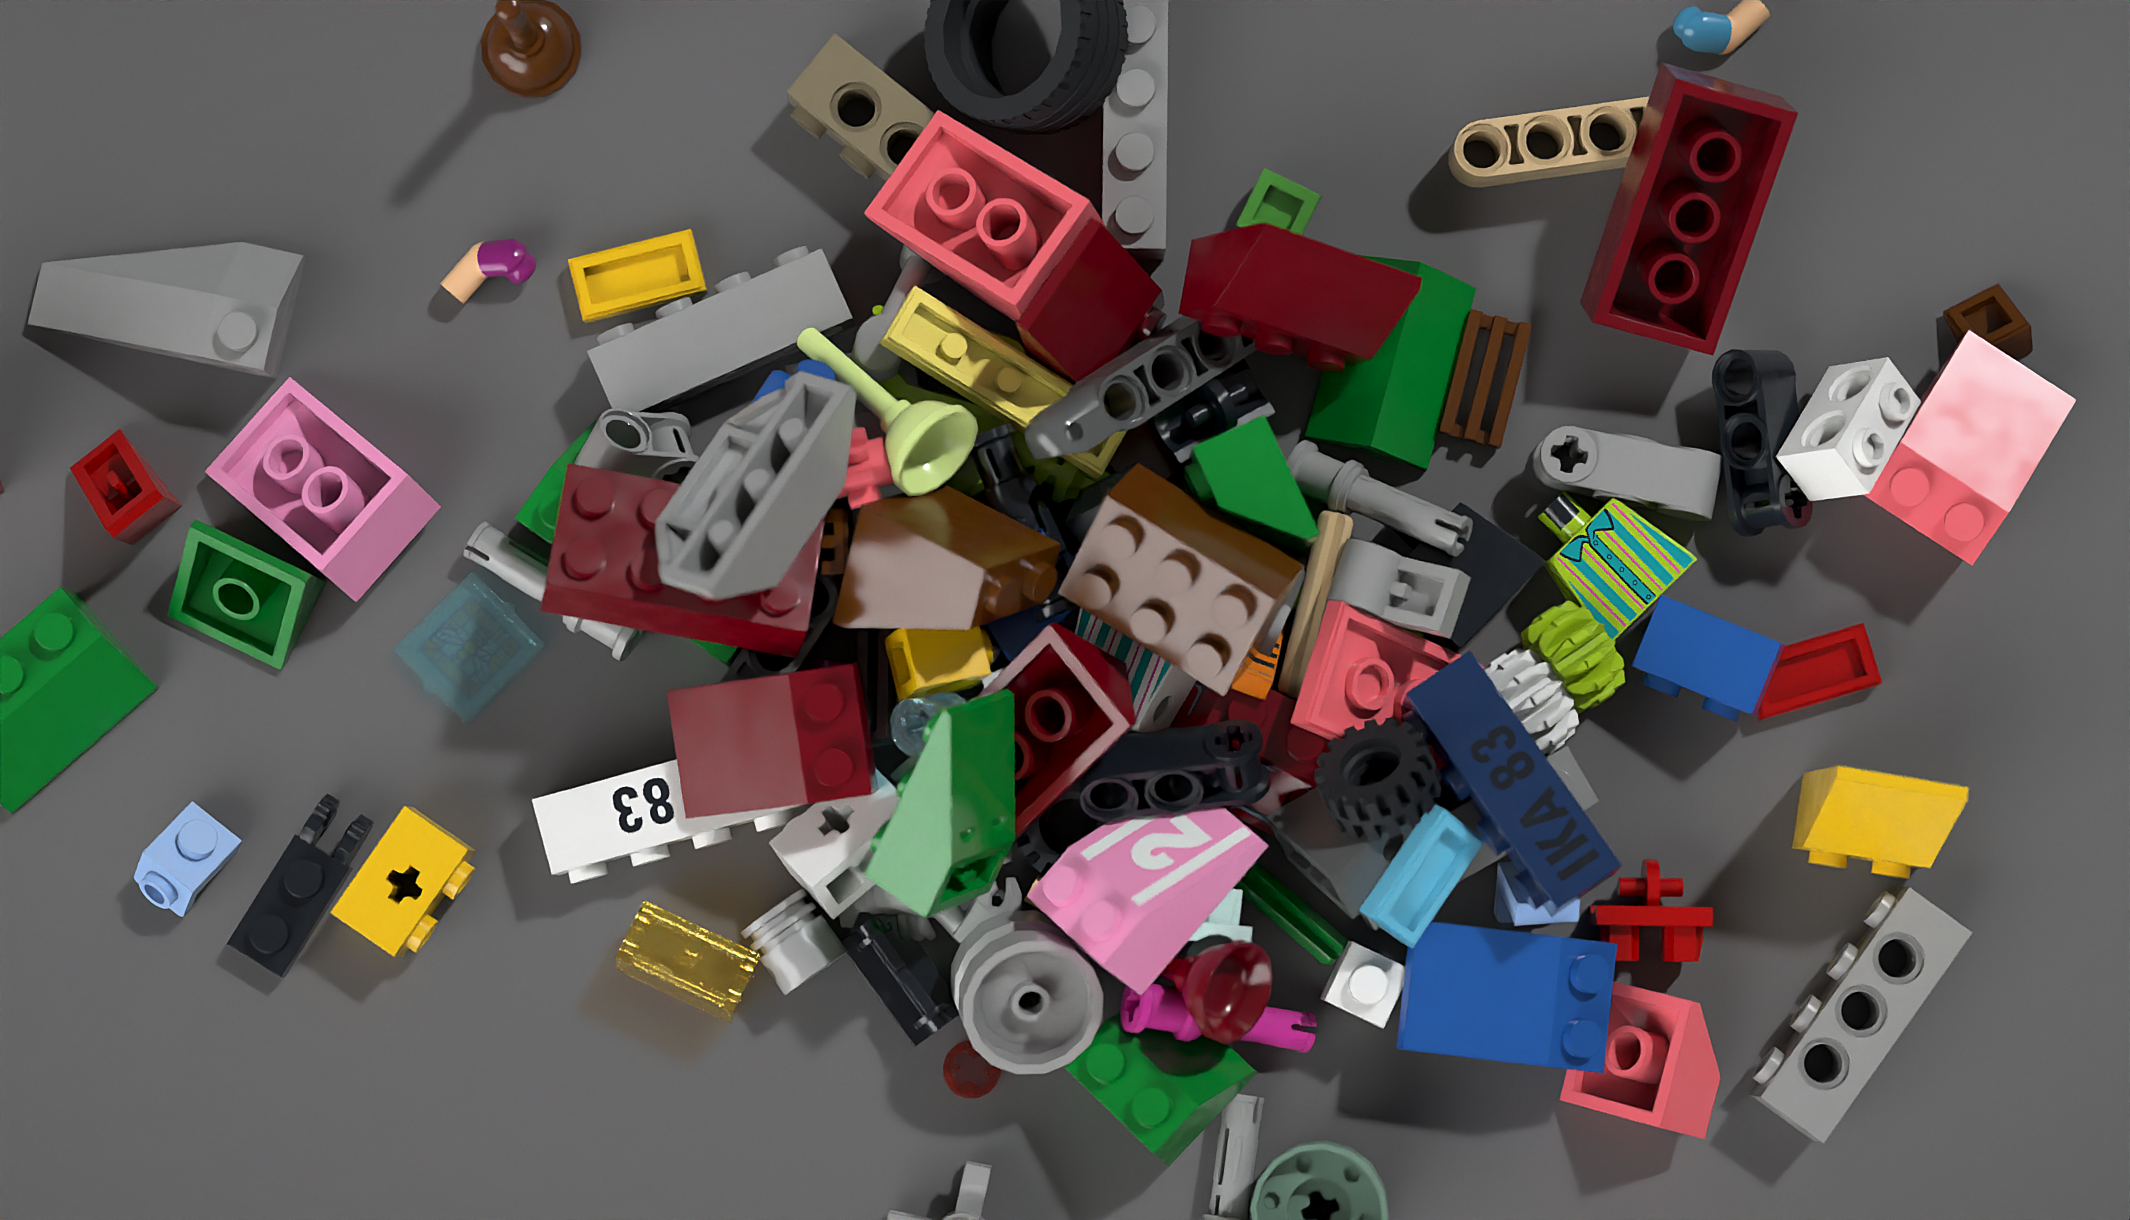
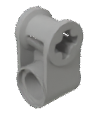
M614 408L608 409L601 414L580 450L575 464L682 484L699 460V457L693 454L689 443L692 430L688 419L682 414L675 412H634Z

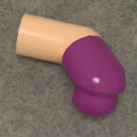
M515 239L479 242L468 250L440 284L456 299L465 304L487 277L505 275L515 284L524 283L534 273L536 260L532 254L526 252V245Z

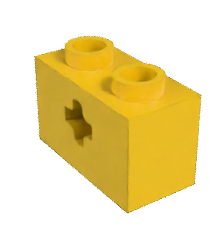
M404 806L330 913L393 957L404 956L409 948L418 953L439 923L431 915L442 899L447 895L454 900L474 874L476 868L468 862L476 850L415 808ZM416 870L421 872L416 880L418 887L423 889L420 897L406 896L402 900L397 898L402 891V886L395 881L399 873L413 874Z

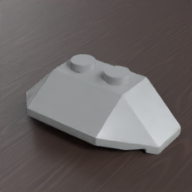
M799 371L785 381L786 387L762 396L724 422L655 522L657 550L660 559L659 575L665 583L716 600L778 585L846 484L856 392L851 385Z

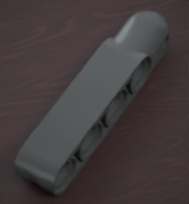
M1181 316L1079 380L1070 388L1067 395L1036 414L1029 421L1024 431L1026 443L1035 460L1086 452L1116 432L1139 426L1257 350L1254 347L1255 340L1242 335L1238 337L1212 335L1201 329V321ZM1198 336L1201 338L1203 344V353L1200 351ZM1152 365L1156 371L1157 383L1153 381L1151 374ZM1104 394L1107 396L1110 404L1109 414L1104 407Z

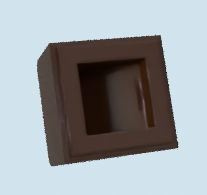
M1999 283L1943 311V317L1957 344L1966 331L1970 330L2016 361L2028 356L2033 351L2031 325Z

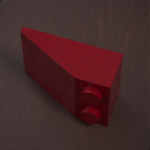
M1090 217L1016 325L1027 356L1075 385L1079 380L1159 331L1167 318V314L1161 311L1165 306L1162 289L1103 224Z
M860 662L667 690L686 819L872 795L879 790Z

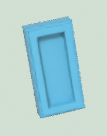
M1436 804L1429 814L1424 813L1420 819L1421 822L1415 826L1358 910L1410 948H1413L1485 843L1484 839Z

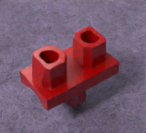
M1657 859L1643 860L1641 877H1618V896L1640 897L1641 906H1589L1588 925H1597L1598 942L1617 944L1616 961H1639V926H1661V961L1699 962L1703 942V927H1713V907L1660 906V897H1683L1684 883L1683 878H1661L1659 861Z

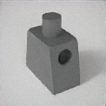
M1372 778L1363 786H1369L1378 782ZM1317 787L1266 817L1287 860L1352 919L1361 913L1358 911L1415 828L1405 824L1400 827L1402 834L1391 837L1388 831L1382 832L1380 840H1369L1365 832L1360 839L1350 837L1347 830L1342 832L1336 827Z

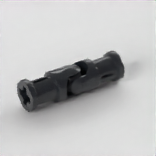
M1012 422L978 434L969 455H971L986 489L981 495L986 506L1039 533L1046 528L1045 536L1061 544L1055 565L1057 580L1054 589L1047 597L1045 603L1036 605L1037 610L1033 613L1036 622L1040 623L1074 609L1078 605L1058 593L1069 572L1063 557L1067 548L1049 508L1041 499H1038L1040 486L1034 472H1026L1011 438L1016 431Z

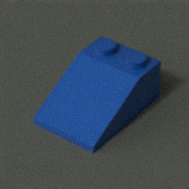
M1430 922L1414 947H1408L1396 1049L1603 1073L1617 944Z

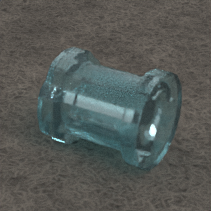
M950 692L937 693L929 698L902 700L894 708L890 718L893 741L906 754H921L926 745L922 739L923 733L931 718L943 708H949L966 701L957 694Z

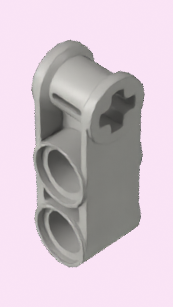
M1562 426L1553 430L1536 446L1532 456V468L1536 478L1544 486L1554 490H1565L1569 493L1593 497L1605 503L1615 498L1629 508L1652 509L1661 514L1686 520L1711 521L1723 457L1719 454L1696 448L1662 445L1656 441L1633 435L1603 433L1576 426ZM1563 444L1569 446V456L1579 460V463L1573 465L1566 473L1560 471V460L1551 457V453L1557 451Z

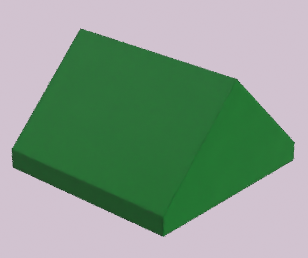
M195 519L189 527L167 616L282 670L290 658L326 581Z

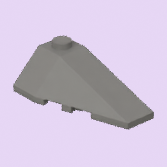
M245 242L44 262L41 265L28 325L277 380L306 257Z

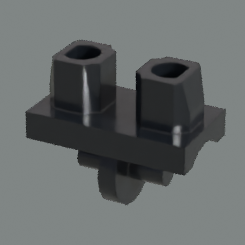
M1243 358L1148 419V422L1166 456L1170 458L1176 468L1188 461L1192 447L1262 415H1265L1266 419H1268L1275 413V410L1257 388L1250 367Z

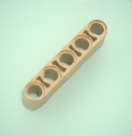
M1649 97L1475 121L1467 124L1457 135L1449 151L1448 164L1450 170L1460 183L1469 187L1481 188L1626 167ZM1596 123H1607L1613 126L1620 137L1619 148L1612 151L1597 148L1590 139L1589 127ZM1536 131L1551 135L1557 143L1558 155L1548 160L1533 156L1526 145V136ZM1473 140H1481L1488 143L1494 150L1496 156L1495 164L1488 168H1476L1470 165L1465 159L1463 146Z

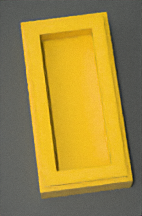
M691 229L568 259L584 323L708 293Z

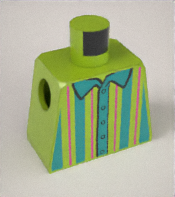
M1564 490L1538 516L1546 527L1563 543L1543 564L1546 571L1567 601L1570 600L1580 607L1589 609L1594 619L1598 623L1604 624L1605 632L1613 640L1627 629L1697 560L1691 552L1615 498L1606 502L1590 517Z

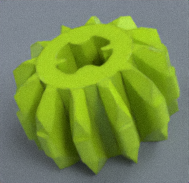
M1568 600L1559 606L1551 607L1532 620V624L1521 632L1524 645L1523 650L1530 649L1538 653L1542 662L1551 664L1552 670L1558 679L1564 680L1563 686L1574 699L1573 708L1578 714L1588 708L1593 709L1614 695L1615 690L1625 683L1624 660L1614 647L1616 641L1611 639L1605 632L1604 624L1598 623L1591 611L1585 607H1580L1578 604Z

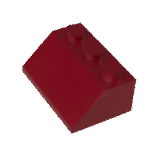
M1261 222L1191 240L1178 314L1201 321V329L1209 334L1222 337H1238L1242 335L1254 339V347L1260 351L1277 355H1289L1293 352L1307 357L1306 364L1313 369L1325 372H1342L1346 364L1373 359L1420 291L1422 278L1278 226Z

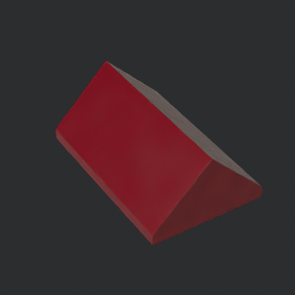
M1057 623L1049 624L976 697L980 698L1004 689L1014 694L1015 840L1136 724L1126 663Z

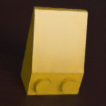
M1843 766L1805 772L1802 778L1792 848L1809 851L1808 863L1846 869L1848 858L1872 861L1871 873L1910 879L1911 868H1931L1967 802L1969 787Z

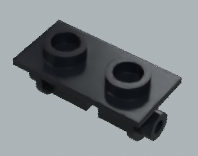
M886 914L876 915L842 941V944L848 951L846 954L913 1047L919 1045L960 1015L950 992V986L919 943L912 938L909 940L901 939L898 935L897 914L890 916Z

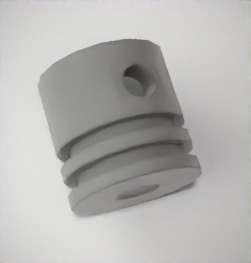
M803 888L779 903L741 932L745 939L752 937L755 941L750 945L754 952L762 951L764 955L760 958V961L772 975L785 996L848 952L822 915L815 917L812 913L817 907L813 902L805 903L803 899L807 896V893Z

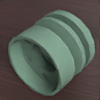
M1328 1140L1299 1143L1278 1155L1258 1179L1250 1206L1252 1220H1318L1316 1217L1306 1219L1303 1214V1208H1306L1311 1203L1310 1193L1321 1190L1322 1196L1325 1199L1336 1198L1339 1203V1208L1331 1212V1220H1388L1389 1213L1385 1185L1373 1164L1352 1147Z

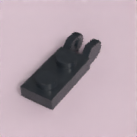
M328 793L322 797L306 821L301 834L294 835L227 942V945L281 978L288 974L353 870L349 865L363 845L374 824L372 820L362 814L359 815L346 829L334 856L318 847L316 843L326 827L335 818L340 803L338 799Z

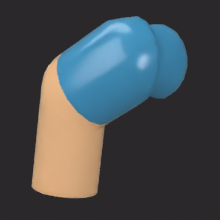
M1742 0L1727 15L1701 12L1698 7L1690 6L1682 9L1676 15L1673 30L1682 39V43L1693 51L1724 55L1731 53L1770 18V13L1760 0Z

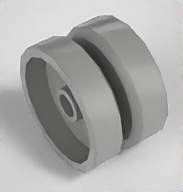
M1035 910L1007 911L981 922L962 940L951 964L950 992L973 1048L991 1065L1017 1075L1045 1074L1071 1063L1091 1044L1102 1021L1103 991L1084 949L1051 918Z

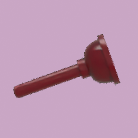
M1241 939L1228 942L1227 944L1208 947L1197 956L1191 955L1185 959L1175 955L1158 976L1175 982L1176 988L1183 992L1185 1008L1196 1021L1204 1036L1226 1044L1240 1040L1254 1028L1261 1018L1270 997L1273 974L1270 958L1264 949Z

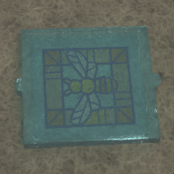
M472 571L393 651L425 682L423 684L425 692L429 694L436 693L466 724H469L547 645L515 614L517 607L514 603H504Z

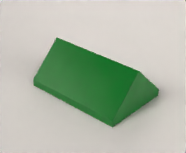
M1359 255L1421 277V288L1372 360L1346 364L1342 372L1322 371L1304 438L1427 471L1476 287L1423 262Z

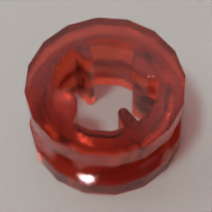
M970 1040L955 1045L948 1052L943 1063V1077L947 1086L956 1095L964 1098H979L988 1094L997 1084L1000 1068L990 1064V1069H984L983 1073L989 1075V1078L981 1086L977 1087L971 1080L960 1084L953 1074V1069H960L961 1067L954 1063L955 1059L963 1052H967L972 1058L979 1057L981 1054L973 1048Z

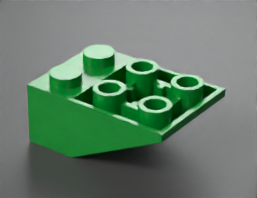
M1007 689L980 698H974L949 708H943L931 718L923 733L922 739L926 745L917 764L905 773L897 787L896 795L900 800L891 819L887 820L879 828L871 842L870 848L874 855L864 876L924 918L988 893L1015 840L1014 694Z

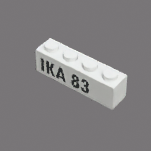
M677 759L532 799L552 875L568 873L571 884L608 874L605 862L626 856L631 857L633 867L670 857L668 845L692 838L695 849L729 841L732 839L729 828L754 821L757 832L787 825L793 819L791 811L805 807V805L686 819Z

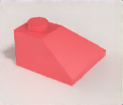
M1613 981L1603 1073L1567 1069L1559 1100L1705 1140L1721 1075L1700 1003Z

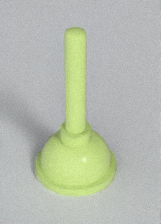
M810 327L800 333L797 339V346L812 360L828 365L834 371L837 382L851 385L856 392V399L881 420L880 427L886 433L885 450L891 468L893 483L909 496H922L940 487L957 472L971 452L978 432L976 418L961 405H948L938 401H922L913 405L907 400L897 401L818 330Z

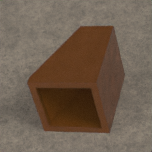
M945 484L922 496H909L902 492L863 504L860 508L833 623L842 628L971 629L1046 602L1047 597L1051 594L1056 584L1057 570L1055 565L1061 544Z

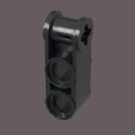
M1731 349L1717 359L1712 371V385L1715 392L1720 430V449L1723 455L1728 494L1727 513L1734 530L1745 537L1761 534L1766 527L1783 525L1791 530L1804 527L1811 518L1813 501L1807 498L1776 457L1799 419L1796 372L1793 363L1787 355L1776 350ZM1792 499L1794 501L1792 505L1786 506L1785 500ZM1753 502L1754 508L1746 509V504Z
M1231 719L1216 724L1183 728L1167 727L1157 731L1126 734L1080 777V805L1083 811L1091 818L1114 822L1128 817L1162 813L1179 814L1195 809L1253 804L1264 798L1271 784L1268 770L1261 764L1259 756L1264 744L1262 732L1251 721ZM1233 738L1239 740V751L1234 752ZM1240 773L1243 787L1241 788L1237 786L1235 775Z

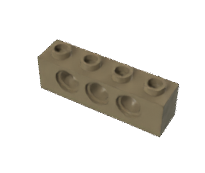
M836 33L833 34L786 91L790 104L795 107L790 114L791 118L815 138L820 139L826 132L845 147L839 156L850 167L867 179L876 172L887 181L898 166L888 156L891 146L903 138L917 140L935 115L933 111ZM853 99H864L874 106L875 114L866 125L852 127L840 119L842 107Z

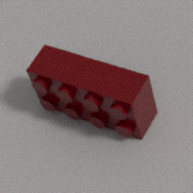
M1661 62L1580 300L1581 306L1593 323L1714 355L1798 116V112L1782 96Z
M571 463L567 464L540 611L788 657H798L808 630L825 515L776 587L716 600L667 584L659 575L660 559L657 550L655 522L681 484Z

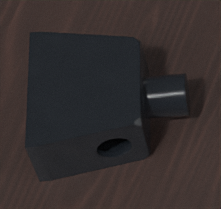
M1461 502L1451 512L1471 518L1473 526L1468 542L1461 538L1457 539V542L1463 544L1465 548L1456 557L1449 555L1442 549L1392 529L1413 549L1406 558L1457 569L1471 577L1451 639L1442 637L1448 647L1454 652L1460 650L1546 562L1537 553Z

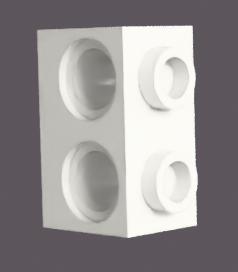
M1889 357L1829 366L1776 457L1810 501L1869 494L1922 402Z

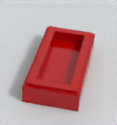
M1864 623L1785 646L1757 712V721L1883 684Z

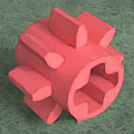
M863 427L852 429L846 484L836 498L848 496L850 508L856 509L860 508L863 504L883 499L880 488L894 484L886 455L884 436L868 440L866 430Z

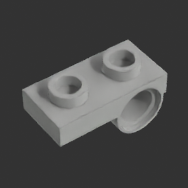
M1347 539L1326 601H1343L1391 624L1451 639L1471 577L1457 569L1402 557L1387 548L1370 542Z

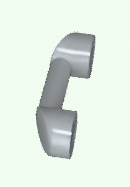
M904 244L899 258L902 272L881 314L865 321L858 330L851 353V360L875 381L888 380L900 370L903 358L883 347L879 342L909 291L914 286L922 289L924 284L938 282L946 275Z

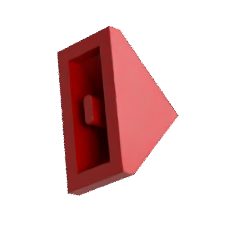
M118 429L70 467L71 472L104 528L113 538L127 544H135L182 506L121 429Z

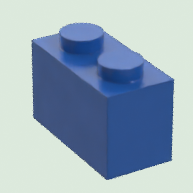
M1660 595L1632 666L1646 672L1641 684L1676 698L1682 687L1706 696L1701 706L1702 709L1737 722L1741 711L1754 716L1757 715L1785 645Z

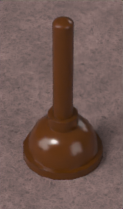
M498 0L495 6L496 13L487 22L481 39L482 61L491 79L507 93L526 99L547 97L564 88L576 74L582 57L581 35L571 16L556 3L547 0Z

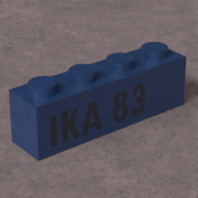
M1471 650L1405 694L1402 705L1407 713L1401 716L1402 723L1407 722L1413 725L1415 731L1421 733L1427 746L1429 744L1432 746L1445 765L1438 770L1445 786L1458 802L1468 798L1482 818V820L1475 824L1478 832L1496 856L1503 852L1507 853L1520 872L1513 877V880L1525 900L1534 910L1543 905L1549 915L1553 917L1616 874L1622 864Z

